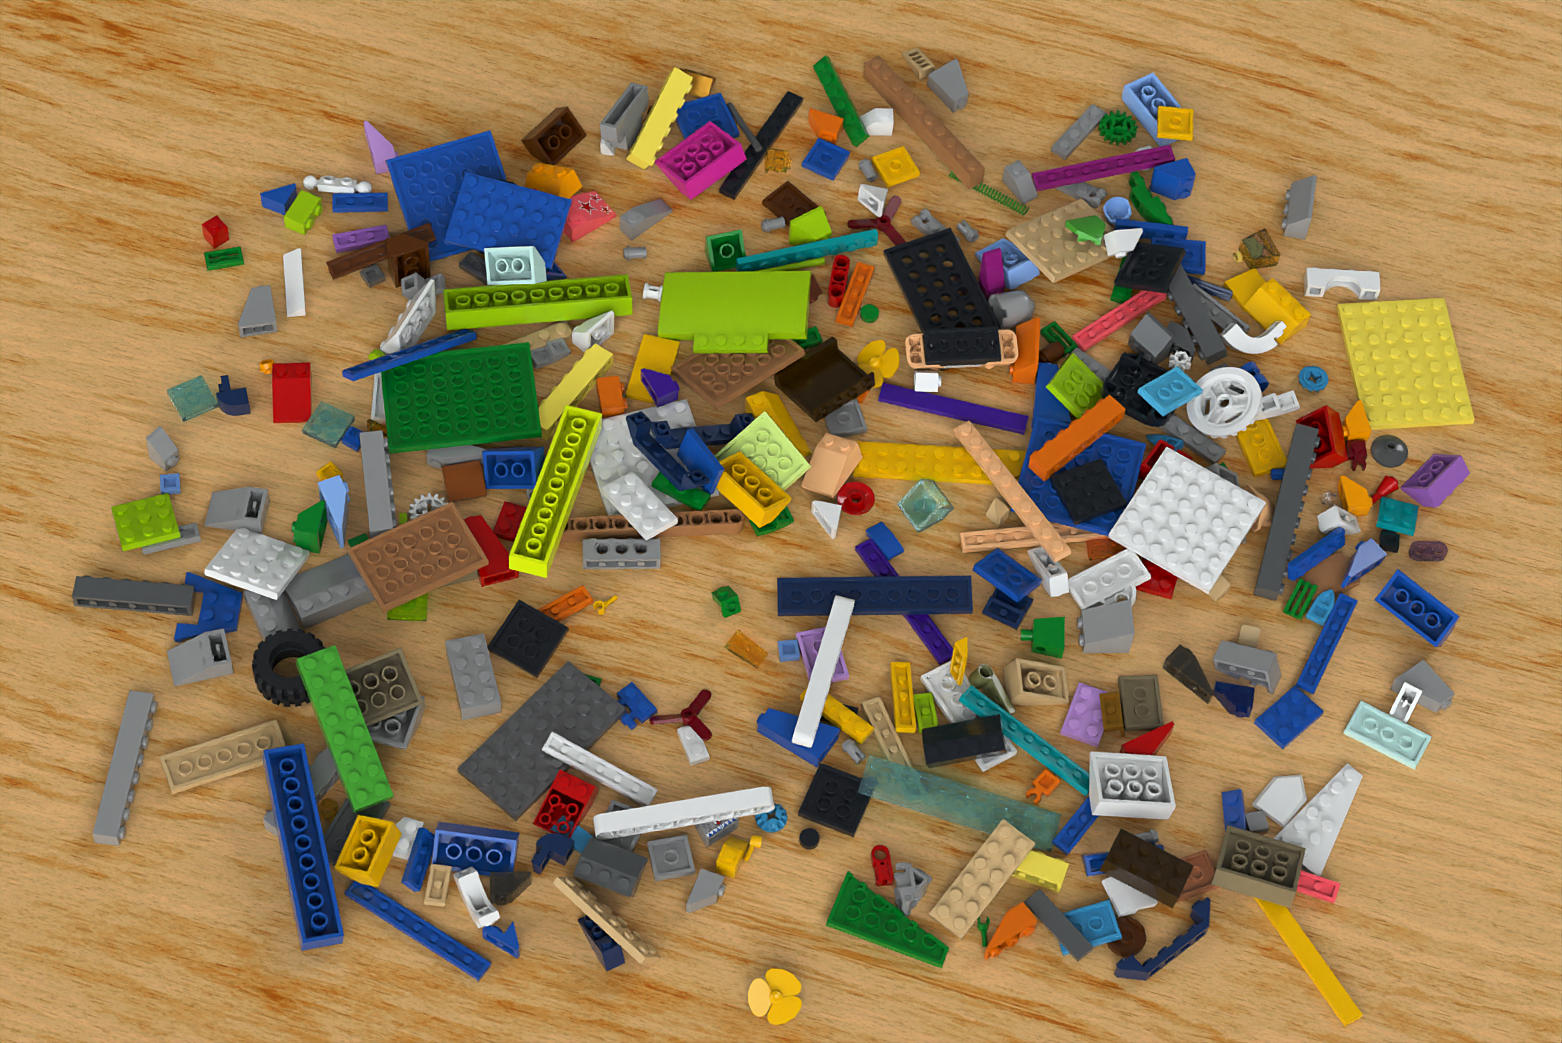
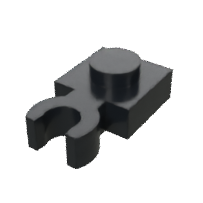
M1382 529L1379 535V546L1384 551L1398 553L1400 534Z

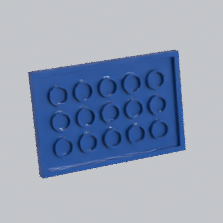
M466 172L445 236V242L485 252L484 248L534 246L544 260L545 268L552 270L572 200Z

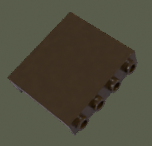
M833 336L774 374L775 386L815 422L827 417L835 410L840 409L843 405L875 386L874 373L866 374L838 349L837 340Z

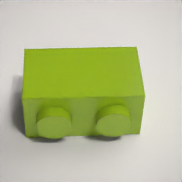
M301 190L284 215L285 227L305 235L308 229L310 230L313 227L316 217L320 216L323 211L321 198Z

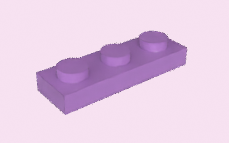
M387 225L332 235L336 253L362 249L390 238Z

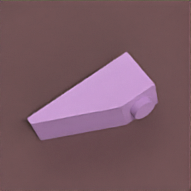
M363 121L364 133L376 174L389 172L386 160L399 157L398 152H394L393 145L368 121Z

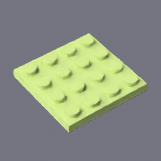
M765 411L714 455L718 461H721L739 451L742 452L784 491L812 467Z

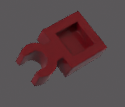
M1346 440L1345 446L1348 460H1353L1351 465L1352 471L1356 470V465H1360L1362 471H1365L1367 466L1365 461L1367 458L1365 440Z

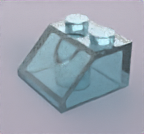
M922 478L897 503L898 507L919 533L941 522L954 509L934 480Z

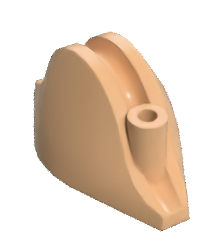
M1247 484L1244 487L1245 491L1266 502L1265 507L1251 527L1253 532H1257L1261 526L1269 527L1271 525L1270 519L1273 517L1274 509L1266 496L1258 493L1251 485Z

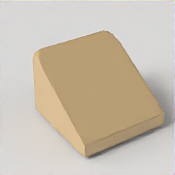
M1220 575L1207 595L1216 602L1229 592L1231 584Z
M1242 624L1237 644L1252 646L1257 649L1261 628Z

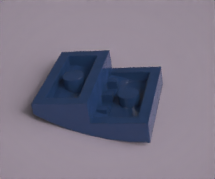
M996 588L985 605L982 614L1017 630L1029 611L1033 599L1025 596L1019 602H1016Z

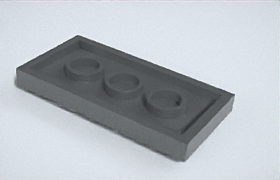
M346 798L323 836L329 863L336 864L358 815L382 820L391 803L385 801L353 814L348 798Z

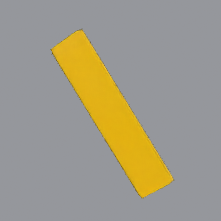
M967 637L955 642L949 670L959 686L963 683L968 657Z

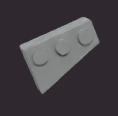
M1221 640L1213 657L1217 671L1238 680L1240 677L1251 681L1250 685L1254 687L1257 684L1263 686L1271 694L1274 693L1281 678L1277 654L1269 650L1264 651L1252 646H1243L1235 642Z

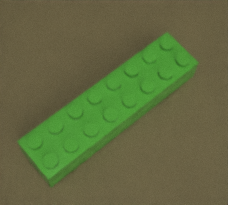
M334 645L298 658L296 666L353 814L391 800L394 795L336 646Z

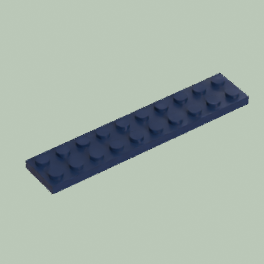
M971 575L777 578L778 616H829L836 595L855 600L852 615L973 613Z

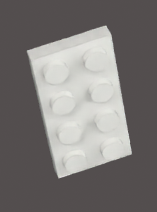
M633 471L601 487V493L646 541L678 523V518Z

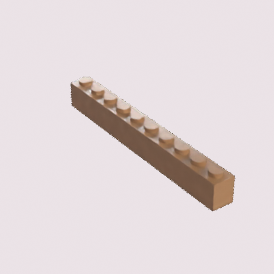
M878 55L864 63L863 77L946 166L953 171L969 190L984 181V166Z

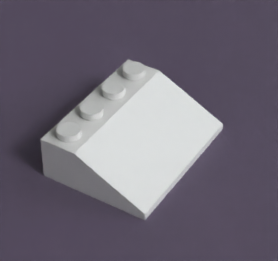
M430 279L415 294L413 299L408 301L406 310L399 315L397 324L390 329L386 341L384 340L381 343L380 350L385 355L416 345L436 314L435 282L433 279Z
M1091 751L1089 799L1092 815L1168 820L1176 804L1167 757Z

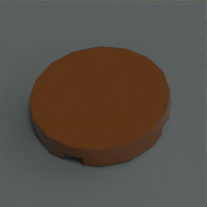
M1131 917L1117 918L1122 939L1107 943L1108 948L1121 957L1137 955L1142 951L1146 943L1144 927L1139 921Z

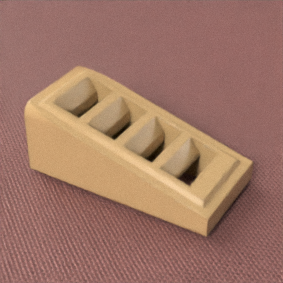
M918 47L902 53L903 58L918 80L928 77V74L935 71L933 63Z

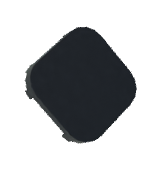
M1138 351L1137 354H1127L1125 352L1121 355L1119 362L1109 376L1105 378L1101 389V397L1105 399L1108 395H1111L1126 409V415L1151 427L1165 425L1176 409L1162 416L1137 392L1140 387L1168 372V370L1144 359V352Z

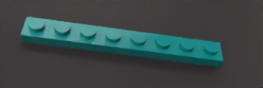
M876 229L737 258L736 271H758L823 256L837 255L842 252H852L856 249L871 248L877 245L878 232Z
M972 685L961 695L958 701L981 718L1000 714L1003 732L1007 738L1083 795H1088L1089 773Z

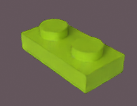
M932 692L914 694V709L918 732L922 733V729L939 726Z

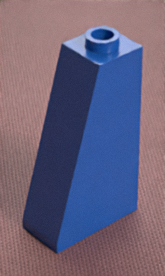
M1039 362L1031 428L1034 426L1036 416L1068 424L1071 422L1069 410L1046 388V385L1058 370V365L1048 362Z
M768 708L765 714H760L756 722L758 724V733L817 768L839 739V728L819 722L812 748L794 744L792 739L799 716Z

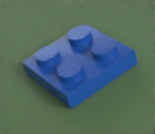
M818 138L803 160L802 167L834 181L850 157V151Z

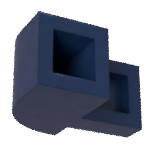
M228 375L220 376L221 384H218L219 392L216 393V397L221 411L231 416L251 414L246 388L231 390Z
M557 833L542 836L536 842V853L532 858L533 872L541 875L550 859L565 866L575 850V841Z

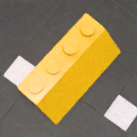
M761 391L745 398L746 413H752L754 419H756L764 411L767 412L803 457L812 454L779 395Z
M739 451L719 461L724 471L716 489L759 528L772 522L791 501L792 498L742 452Z

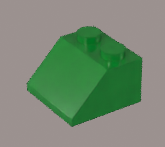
M321 500L298 514L297 521H293V542L296 543V547H301L311 553L320 554L328 523L325 501Z

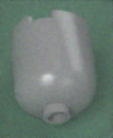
M1022 290L991 295L988 302L1002 330L1031 320L1035 310L1034 301Z

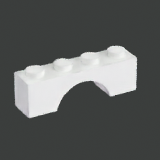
M1307 268L1304 275V296L1323 297L1329 288L1342 286L1352 290L1358 299L1377 300L1380 292L1379 272Z

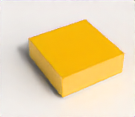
M331 461L316 471V476L322 481L338 475L341 478L343 477V473Z

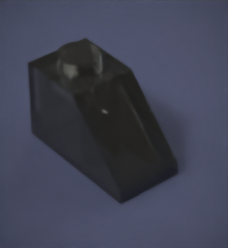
M531 871L490 872L491 904L505 905L512 903L532 884Z

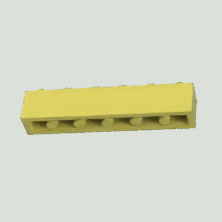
M676 67L671 70L626 160L643 170L649 165H653L656 160V156H654L656 151L659 152L664 144L662 142L663 137H667L671 130L669 127L670 123H673L678 116V113H676L677 109L681 108L685 102L683 98L685 93L688 94L693 86L690 84L693 77Z
M595 343L585 351L580 361L574 363L572 370L563 376L561 383L553 387L548 398L541 401L538 410L543 439L547 441L556 431L565 405L577 407L596 385V378L603 377L613 365V354Z

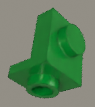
M729 585L711 592L712 598L720 606L724 618L741 612L738 595Z

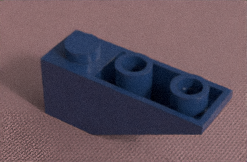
M588 915L577 919L599 962L606 971L625 963L622 948Z

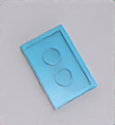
M1177 366L1140 387L1137 393L1162 416H1165L1201 395L1203 389Z

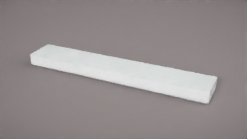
M554 732L550 734L542 748V751L642 806H649L658 789Z

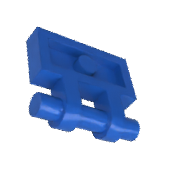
M633 682L617 692V697L619 698L617 702L623 707L626 706L631 712L625 713L621 717V722L631 730L637 726L634 722L635 719H638L642 724L657 713V708Z

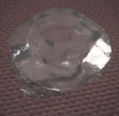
M1328 490L1321 493L1322 497L1319 500L1322 505L1327 504L1329 508L1335 505L1340 507L1334 502L1337 500V492Z

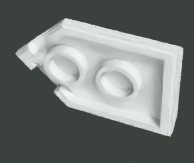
M1302 775L1275 776L1251 805L1259 811L1264 810L1267 817L1284 828L1307 801Z

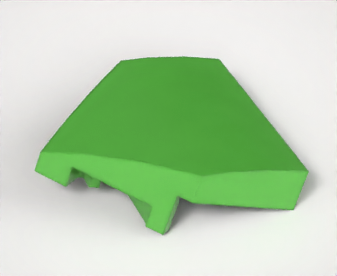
M1095 215L1066 220L1065 227L1078 235V242L1092 240V243L1095 242V245H1101L1106 224Z

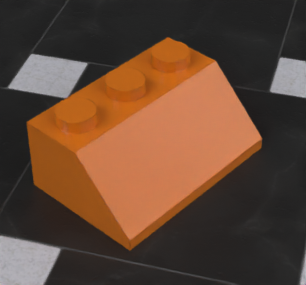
M1039 317L1016 326L1018 359L1009 367V375H1012V382L1034 384L1039 361Z

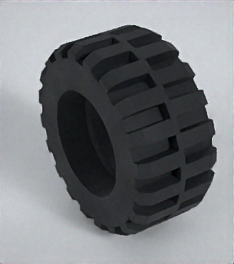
M287 628V631L284 632L282 630L275 631L276 634L273 636L269 634L265 637V642L261 641L258 644V649L253 654L252 668L258 691L263 693L265 699H272L273 704L279 705L282 703L284 707H290L292 704H295V707L301 706L303 702H306V704L310 703L301 676L284 678L275 674L273 669L280 661L286 658H301L326 649V647L323 646V642L319 638L315 639L314 634L310 632L306 634L305 630L302 629L293 631V628Z

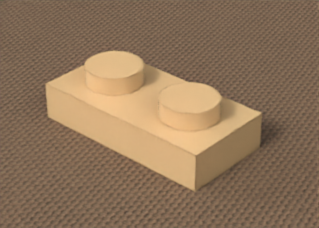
M431 864L424 899L425 905L445 907L452 866Z

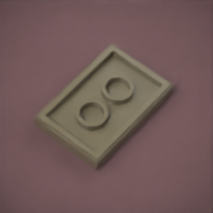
M1158 675L1119 676L1118 685L1124 731H1152L1163 726Z

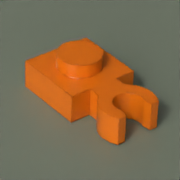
M1045 768L1032 782L1035 788L1029 789L1026 792V798L1028 799L1031 795H1036L1037 798L1033 803L1038 805L1041 801V796L1044 794L1048 798L1061 784V781Z

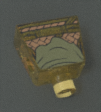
M1262 229L1242 239L1239 251L1233 253V258L1236 263L1245 261L1249 269L1277 266L1280 253L1267 230Z

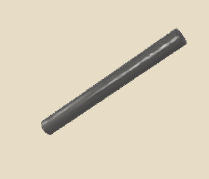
M728 103L727 107L732 117L757 152L760 151L762 146L733 104Z

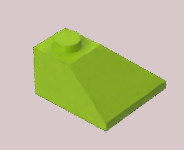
M822 206L790 221V245L798 246L831 239L832 231Z

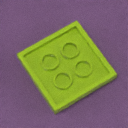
M1071 353L1046 385V388L1079 419L1087 409H1092L1102 398L1101 389L1104 383L1074 353Z
M168 493L111 507L123 551L181 537Z

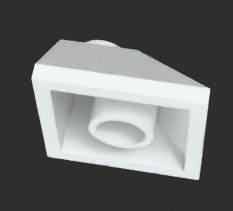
M609 311L585 321L580 326H576L572 331V343L584 353L595 343L599 346L614 334V312Z

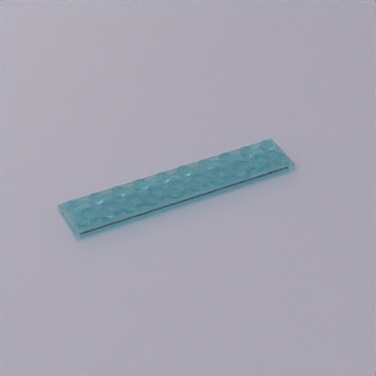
M872 755L868 757L858 793L990 834L1004 819L1035 842V848L1051 852L1053 848L1052 841L1056 836L1061 814Z

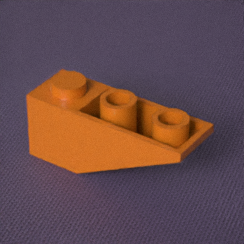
M1024 902L1006 912L986 948L985 960L991 956L993 958L998 956L1002 949L1007 946H1014L1023 936L1028 937L1035 932L1037 919Z

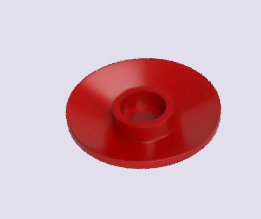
M846 483L837 493L838 505H842L841 509L850 515H863L874 506V492L864 483Z

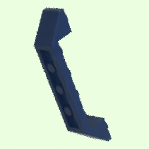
M642 411L626 416L633 445L679 491L694 489L710 483V479L699 468L687 472L650 435L651 428L649 423L652 421Z
M752 413L735 414L730 424L670 429L668 421L650 422L649 426L654 439L665 449L680 448L688 429L693 428L706 446L728 444L755 419Z
M1207 897L1203 901L1198 900L1192 905L1190 918L1195 923L1187 930L1188 933L1184 936L1181 934L1177 936L1171 946H1164L1157 953L1158 956L1154 959H1147L1142 965L1133 955L1127 959L1123 957L1117 962L1114 975L1118 978L1146 981L1205 936L1209 928L1210 899Z

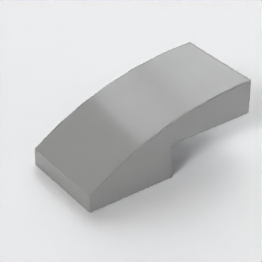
M563 338L548 341L545 347L531 350L532 365L535 369L550 365L568 356L571 351Z

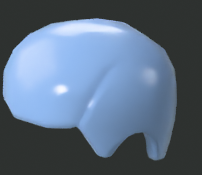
M1113 197L1107 200L1103 207L1106 220L1112 225H1115L1116 219L1129 220L1132 214L1128 200L1123 197Z

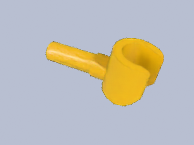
M614 595L607 601H596L593 604V608L597 609V607L601 606L602 608L598 610V614L603 615L606 607L617 600L618 597Z
M753 835L751 837L750 845L743 861H749L754 847L761 848L762 836Z

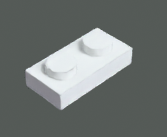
M690 726L678 728L677 734L690 766L708 761L710 756L706 746Z

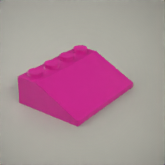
M709 121L655 160V164L682 194L692 200L744 162L746 156L742 145Z

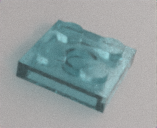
M202 375L167 389V394L183 422L218 408V404Z
M321 401L303 427L302 433L336 448L355 421L353 415Z

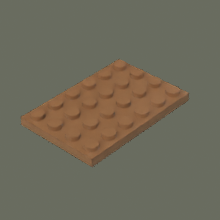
M792 339L769 340L768 353L692 354L672 366L671 370L692 391L712 408L718 410L803 357L805 351Z
M453 502L347 549L348 555L383 613L489 564L487 557Z

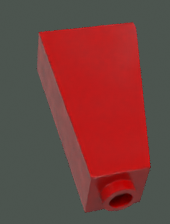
M479 515L463 519L489 562L488 565L477 570L481 587L519 578V571L509 569V552L484 518Z

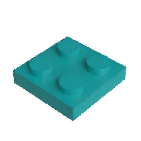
M1381 497L1376 527L1413 536L1419 506Z

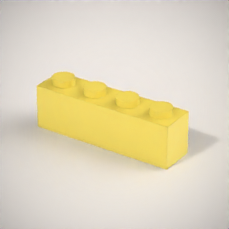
M1031 850L1012 876L1060 893L1069 863L1060 858L1046 856L1043 852Z

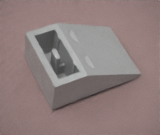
M244 487L212 492L205 527L228 530L246 528L249 531L262 534L270 503L268 489Z
M224 628L202 633L167 651L174 686L234 674Z

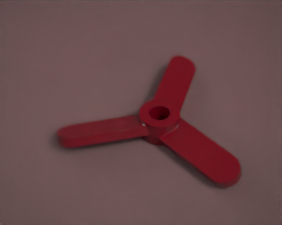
M893 196L881 217H877V219L849 220L847 227L850 229L877 228V230L884 232L895 246L906 243L904 238L891 224V220L901 204V198Z
M706 689L701 690L690 706L683 709L680 714L654 716L649 718L650 724L682 722L684 725L690 726L703 741L709 740L712 737V732L697 716L711 699V692Z

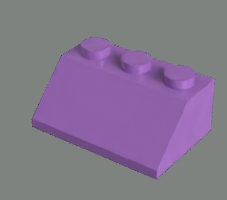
M1433 454L1400 488L1420 505L1435 508L1440 506L1442 501L1452 494L1459 484L1464 482L1470 472L1461 455Z

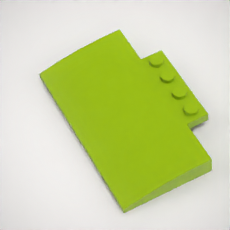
M811 271L666 272L661 297L658 336L670 340H694V354L768 353L769 340L807 339Z

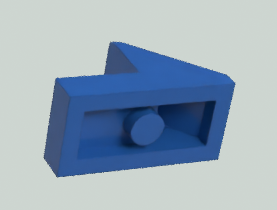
M514 922L511 923L505 933L497 926H484L482 929L483 939L515 958L520 956Z

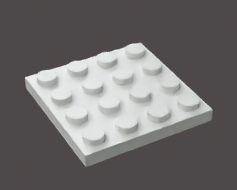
M237 528L205 568L204 575L277 600L307 561L310 551L263 534L249 531L246 528Z

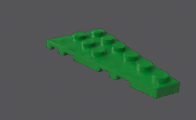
M847 871L826 926L942 969L949 947L931 933L925 932L919 927L918 923L908 919L902 911L881 895L874 893L868 888V885L858 881L853 877L852 873Z

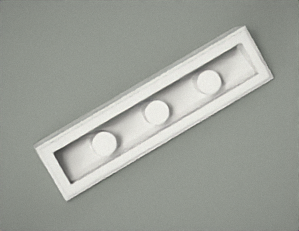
M298 248L283 255L287 317L306 316L301 248Z

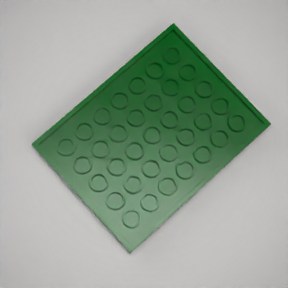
M529 342L442 351L381 372L389 454L542 437Z

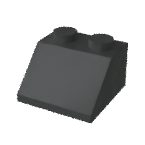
M1148 312L1130 333L1128 345L1136 353L1138 351L1144 352V359L1158 365L1169 357L1174 335Z

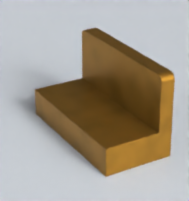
M685 68L679 69L693 77L690 83L693 86L688 94L700 98L709 96L712 85H715V77Z
M1119 691L1099 694L1104 732L1120 730L1121 736H1125Z

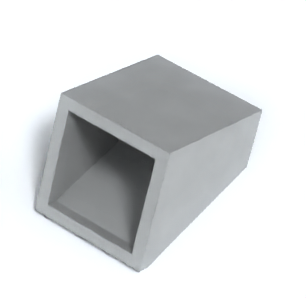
M1124 600L1081 611L1080 617H1077V629L1081 631V634L1078 636L1079 646H1082L1083 653H1129L1134 637L1131 600Z

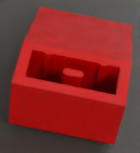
M559 770L533 825L550 833H557L551 830L556 825L561 835L570 832L568 838H571L591 808L599 789L571 774ZM564 815L566 822L562 821L558 824V820ZM570 821L575 823L572 830L569 825ZM566 824V831H561L560 827Z

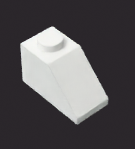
M875 108L860 116L869 135L892 136L894 123L893 108Z
M1142 228L1115 230L1103 235L1108 256H1116V258L1127 256L1126 253L1134 250L1143 232Z
M1336 505L1317 516L1320 531L1327 535L1338 527L1345 530V535L1361 532L1356 515Z

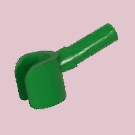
M980 917L977 922V929L982 934V947H987L989 917L986 919V924L980 922Z

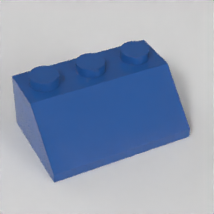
M493 447L482 451L486 489H534L545 461L544 447Z

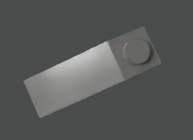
M661 199L635 206L620 216V230L630 240H634L672 213V209Z
M472 445L430 449L426 454L427 465L441 468L442 466L479 460L480 464H482V451L488 449Z

